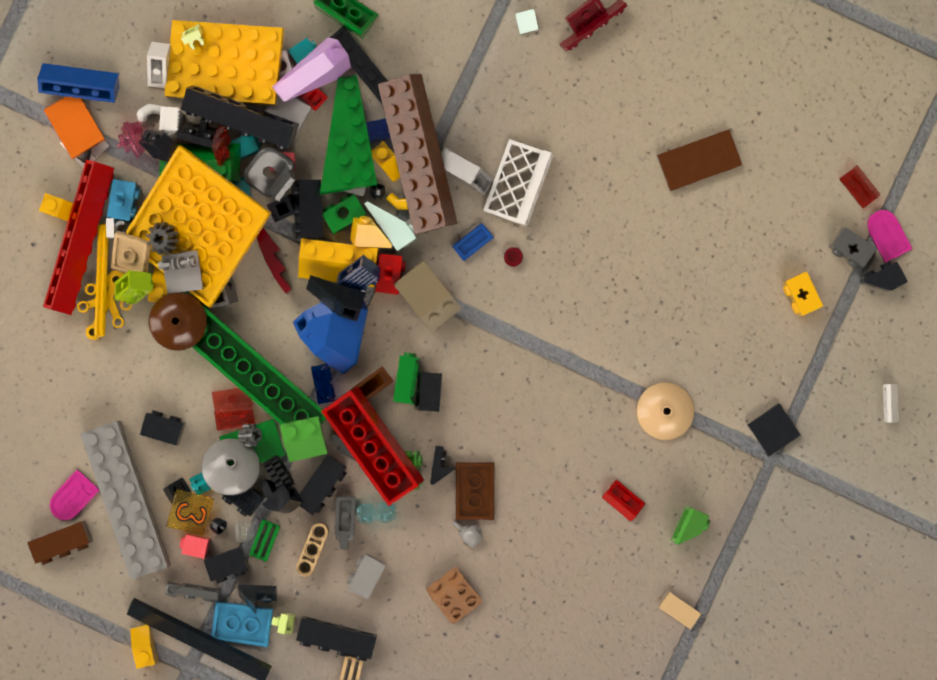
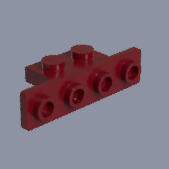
M600 0L586 1L565 17L574 34L560 43V47L565 51L575 49L580 41L591 37L596 29L607 25L608 20L612 17L622 14L628 5L626 2L618 0L605 9Z

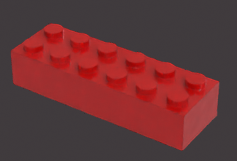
M358 386L321 411L388 506L408 494L424 481L419 471Z

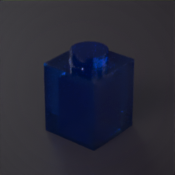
M386 118L366 122L370 143L391 139Z

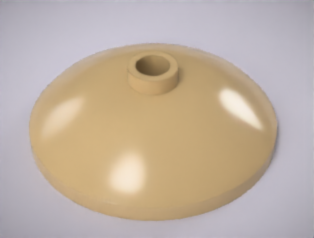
M658 383L652 385L639 398L637 404L638 422L642 429L654 438L661 440L677 438L688 430L693 421L694 405L692 399L682 387L676 384ZM665 408L670 409V413L668 415H665L663 413V410Z

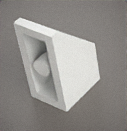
M151 42L147 53V86L165 88L171 51L170 44Z

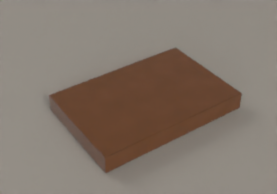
M456 462V520H494V462Z

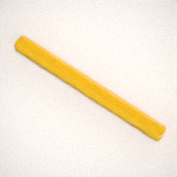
M106 224L98 225L94 335L96 337H104L106 327L109 238H106Z

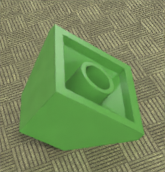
M686 505L671 541L679 545L702 534L703 530L706 531L709 527V516Z

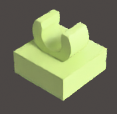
M200 24L182 32V41L184 44L189 43L190 48L193 50L196 47L193 43L195 40L204 45L203 30Z
M282 613L281 617H273L271 624L278 626L277 633L292 634L296 615Z

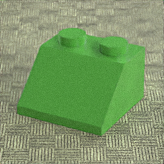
M320 416L280 425L289 462L328 454Z

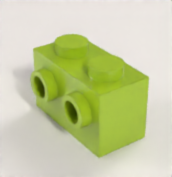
M133 270L126 272L115 282V300L124 301L129 305L139 302L153 289L151 273Z

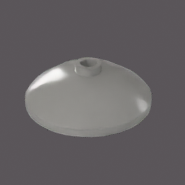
M224 439L216 442L206 451L202 460V474L205 482L211 489L223 495L244 493L254 485L260 472V462L256 451L252 447H244V443L238 439ZM233 461L234 465L228 466L227 462Z

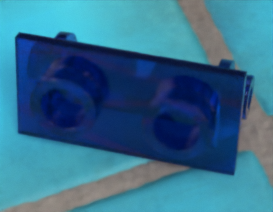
M328 364L311 367L318 404L335 401L333 384H330V380H332L331 367H328Z

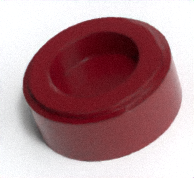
M511 247L504 253V261L511 267L518 266L523 260L521 250L516 247Z

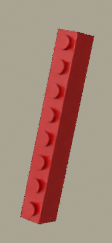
M91 160L85 161L43 304L44 308L72 315L76 307V298L81 290L83 274L87 270V261L92 252V243L98 232L97 226L103 215L105 200L108 198L109 185L114 178V167Z

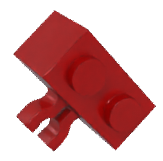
M379 254L378 266L381 270L375 292L399 295V291L393 284L401 278V272H405L406 261H403V256Z

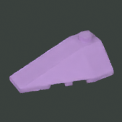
M328 37L274 84L272 88L280 99L286 102L337 80L351 68L349 56L337 39Z

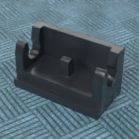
M418 372L415 410L439 412L442 373Z

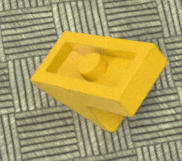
M382 141L371 151L372 158L394 183L400 178L396 157L387 144Z

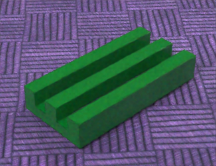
M262 519L249 556L267 562L281 526ZM266 524L268 525V527L262 540L258 553H254L260 536L262 534L263 528ZM274 527L275 531L271 538L265 556H262L261 554L265 547L271 528Z

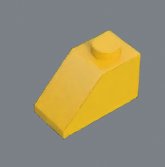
M45 193L39 211L68 222L73 203Z
M368 216L353 218L350 240L354 246L392 248L391 242L373 219Z
M155 267L151 278L153 280V289L148 294V301L154 303L167 295L165 275Z
M143 625L131 628V647L136 669L156 664L159 660L150 626Z

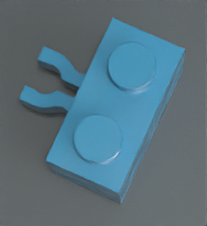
M113 179L107 211L108 218L128 222L133 221L138 212V207H135L136 199L139 200L141 188H138L139 185L137 183Z

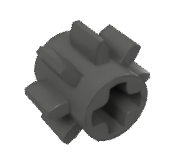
M255 423L242 425L243 429L238 432L239 441L244 443V447L258 446V442L262 439L261 429L256 428Z

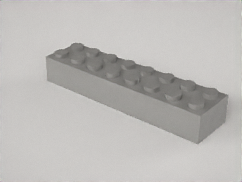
M115 421L81 433L84 447L130 579L132 580L169 567L171 564L121 421Z

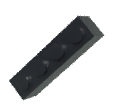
M303 616L296 641H300L302 646L311 647L312 644L319 646L318 649L329 652L331 649L337 651L338 655L348 657V654L356 656L355 659L367 661V659L371 660L377 634Z

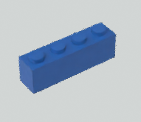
M42 63L37 77L39 93L115 103L120 88L119 73Z

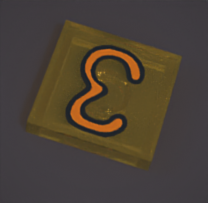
M176 489L166 527L204 536L214 498Z

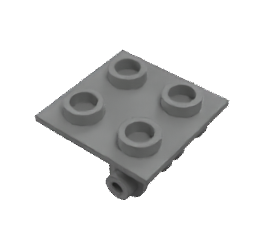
M198 251L162 255L161 262H158V268L164 271L167 294L203 289Z

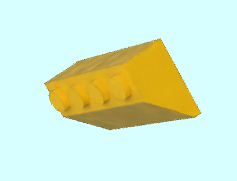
M301 238L298 278L309 279L310 275L330 282H337L339 272L351 265L352 262L354 263L362 255L377 265L379 249Z

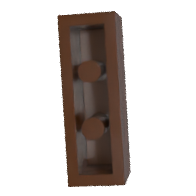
M84 520L29 541L27 544L35 564L41 562L42 565L53 561L52 557L59 555L60 558L70 555V550L75 548L78 551L89 548L88 543L93 542Z

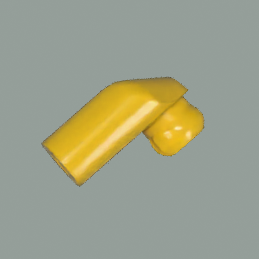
M393 192L386 198L397 210H408L406 198L399 199Z

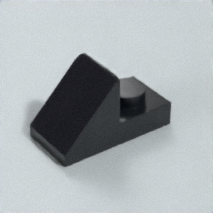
M443 446L435 447L430 480L431 485L436 484L456 469L454 467L441 466V462L445 463L447 452L443 451Z
M238 584L239 597L255 614L257 613L258 600L265 603L277 601V586Z

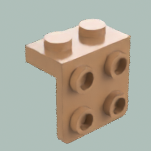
M457 566L426 589L432 601L452 624L458 622L482 603L480 596L466 581Z

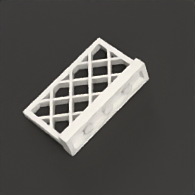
M509 139L483 211L528 227L553 159V154ZM512 145L520 147L522 154L512 158L510 155ZM532 152L540 154L537 162L532 164L529 163L526 155ZM524 157L528 166L518 170L514 161ZM512 163L516 172L505 176L504 166ZM530 169L532 173L531 179L523 182L519 173ZM518 175L521 184L511 188L507 179ZM506 181L509 190L499 194L497 185ZM523 187L526 192L525 196L517 200L513 191ZM511 192L515 202L505 206L501 197ZM499 198L503 208L496 211L489 209L491 202ZM517 205L519 209L517 218L509 216L506 209Z

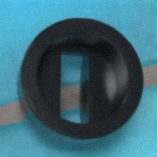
M382 184L370 186L372 198L376 199V197H379V199H382L385 195V186Z
M221 518L212 519V524H210V529L218 535L222 534L227 527V522Z

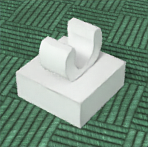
M106 218V238L114 239L115 232L119 231L118 227L126 225V222L117 221L114 218Z

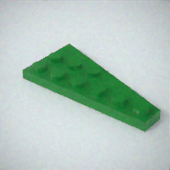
M357 75L340 77L337 81L320 195L377 185Z

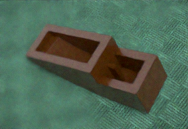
M381 366L354 387L358 386L367 400H370L394 381L384 367Z

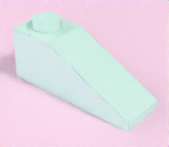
M368 201L364 203L397 252L416 240L414 236L416 234H414L411 224L407 226L404 221Z

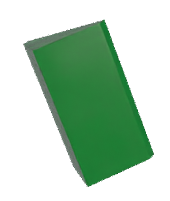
M314 0L313 2L317 10L341 26H344V28L362 40L379 16V14L358 0Z

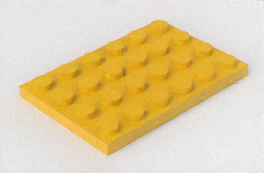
M172 20L171 51L164 96L184 98L186 88L195 85L241 103L277 105L278 95L272 86L280 78L285 29L280 27ZM200 24L203 30L204 45L195 40L193 43L196 47L193 50L190 48L189 43L184 44L182 41V32Z

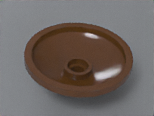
M170 293L161 297L153 305L149 314V329L153 338L158 344L170 350L181 351L195 346L202 339L207 328V316L202 304L193 296L185 293ZM177 317L179 319V323L177 325H174L173 319Z

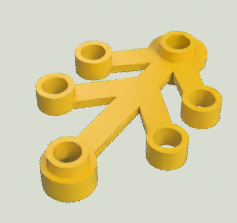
M118 270L111 271L107 277V287L109 288L106 299V313L109 308L113 317V326L122 328L125 321L120 316L113 298L115 295L113 278L115 276L120 278L124 275L123 272ZM87 284L85 292L88 295H95L96 284ZM90 286L94 287L93 293H89L88 288ZM95 299L87 302L80 301L77 304L78 311L82 313L88 312L89 309L95 307ZM124 301L120 302L121 309L128 311L132 308V305H129L128 308H124ZM85 303L87 306V308L84 311H82L80 308L81 304ZM117 319H121L122 321L120 326H117L115 324V321ZM95 320L86 329V336L91 340L100 338L90 334V330L94 328Z

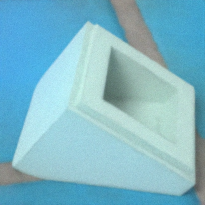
M534 9L515 14L520 34L538 30Z

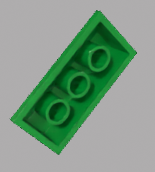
M240 143L217 144L214 149L198 144H177V146L182 145L230 182H240ZM160 160L159 177L166 167L167 161Z

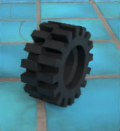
M275 455L263 463L268 475L278 489L282 485L293 486L295 484L279 456Z

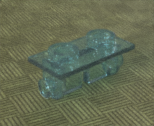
M386 502L378 503V510H374V503L360 504V506H357V520L363 524H370L373 521L391 522L396 519L395 503L390 506Z

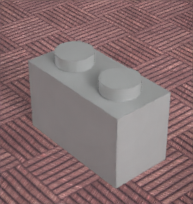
M366 553L364 557H359L355 565L359 568L355 574L351 573L347 583L350 584L348 590L369 599L386 563Z

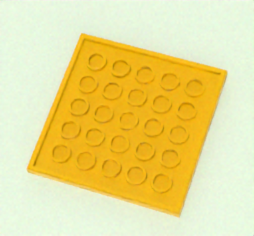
M179 145L125 233L150 241L146 235L151 234L148 229L154 227L155 223L168 222V225L175 226L173 231L179 232L175 236L180 241L175 243L177 248L171 250L170 254L198 251L203 289L188 292L210 308L223 291L268 220L271 212L185 147ZM150 248L149 262L158 268V262H161L162 255L157 254V251H151Z

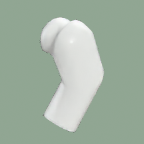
M146 104L137 111L138 121L146 122L151 114L160 115L161 107L165 106Z

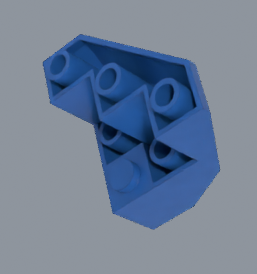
M363 301L356 322L338 316L321 302L305 310L293 321L299 338L315 356L340 373L346 374L357 364L368 308Z

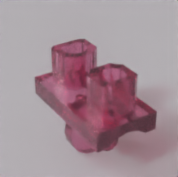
M127 121L120 128L123 134L118 135L120 142L116 146L118 149L124 148L126 153L132 151L137 159L146 151L138 143L139 141L136 137L143 129L139 121L133 123Z

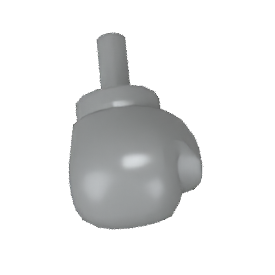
M456 520L453 521L452 524L461 531L459 536L470 547H476L481 542L483 536L481 533L482 529L479 526H469L467 524L463 527Z

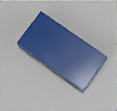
M481 223L452 247L461 259L465 261L494 237L484 224Z

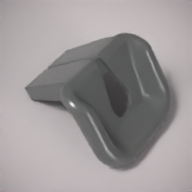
M265 147L256 154L245 169V182L264 196L273 197L280 201L286 190L295 181L294 163L279 150L273 147ZM267 166L272 167L279 175L278 178L275 180L264 176L263 169Z

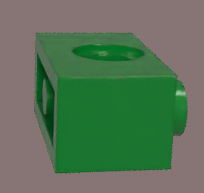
M348 194L340 199L341 203L335 206L331 204L323 209L325 212L322 213V216L334 235L351 226L353 218L367 216L355 194L352 196ZM340 209H348L349 214L346 218L338 216Z

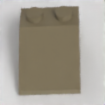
M424 260L393 284L431 332H434L462 309Z

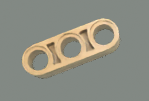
M318 522L311 528L297 563L296 570L299 575L306 577L314 571L329 534L327 524ZM318 526L325 529L324 536H317L315 528ZM310 544L317 546L318 552L316 554L308 552ZM301 563H309L311 570L309 572L302 571Z

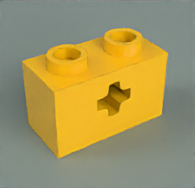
M807 271L783 282L785 285L783 286L784 293L787 297L790 296L793 302L791 307L795 314L804 316L823 306ZM800 292H805L803 298H798L797 295Z

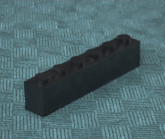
M195 85L186 88L181 110L186 111V114L189 116H200L208 123H219L222 125L221 127L228 130H238L244 136L252 135L257 137V140L260 142L275 144V147L279 149H288L293 146L299 123Z

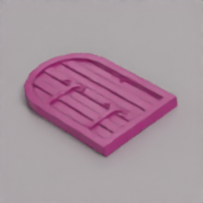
M880 210L870 216L867 224L868 232L884 263L912 249L899 221L893 213Z
M77 469L52 496L49 505L51 513L59 520L72 519L80 513L100 490Z

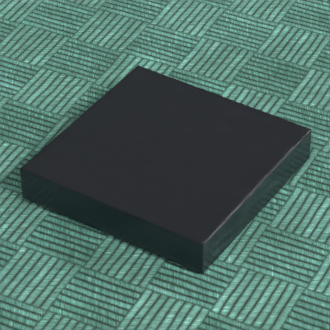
M779 403L747 424L768 456H771L800 436V433Z

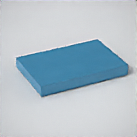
M216 601L211 636L225 642L268 647L274 608L257 606V613L255 614L248 605Z

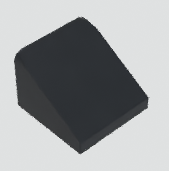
M183 477L163 489L172 505L192 494Z

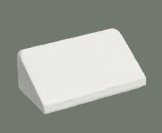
M884 384V421L887 423L898 422V385Z

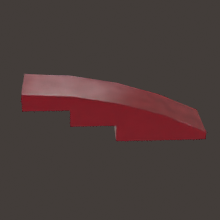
M262 227L257 235V241L264 260L285 294H288L293 289L282 276L287 269L276 257V254L281 249Z

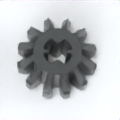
M158 222L154 224V227L148 229L151 234L146 235L150 239L147 245H152L151 251H157V254L162 255L164 253L170 254L171 250L177 248L175 243H178L180 240L175 236L179 232L173 231L175 226L168 225V222Z

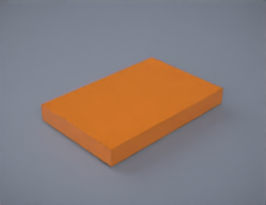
M64 97L44 109L45 114L72 159L77 158L106 140L81 98Z

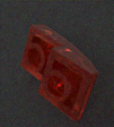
M219 126L212 141V149L218 166H222L230 154L228 146L230 145L231 138L226 126Z

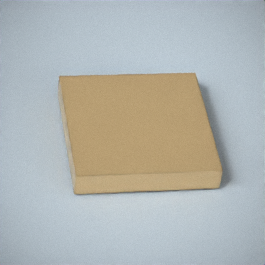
M120 231L115 232L111 268L124 273L129 270L148 273L151 245H147L148 240Z

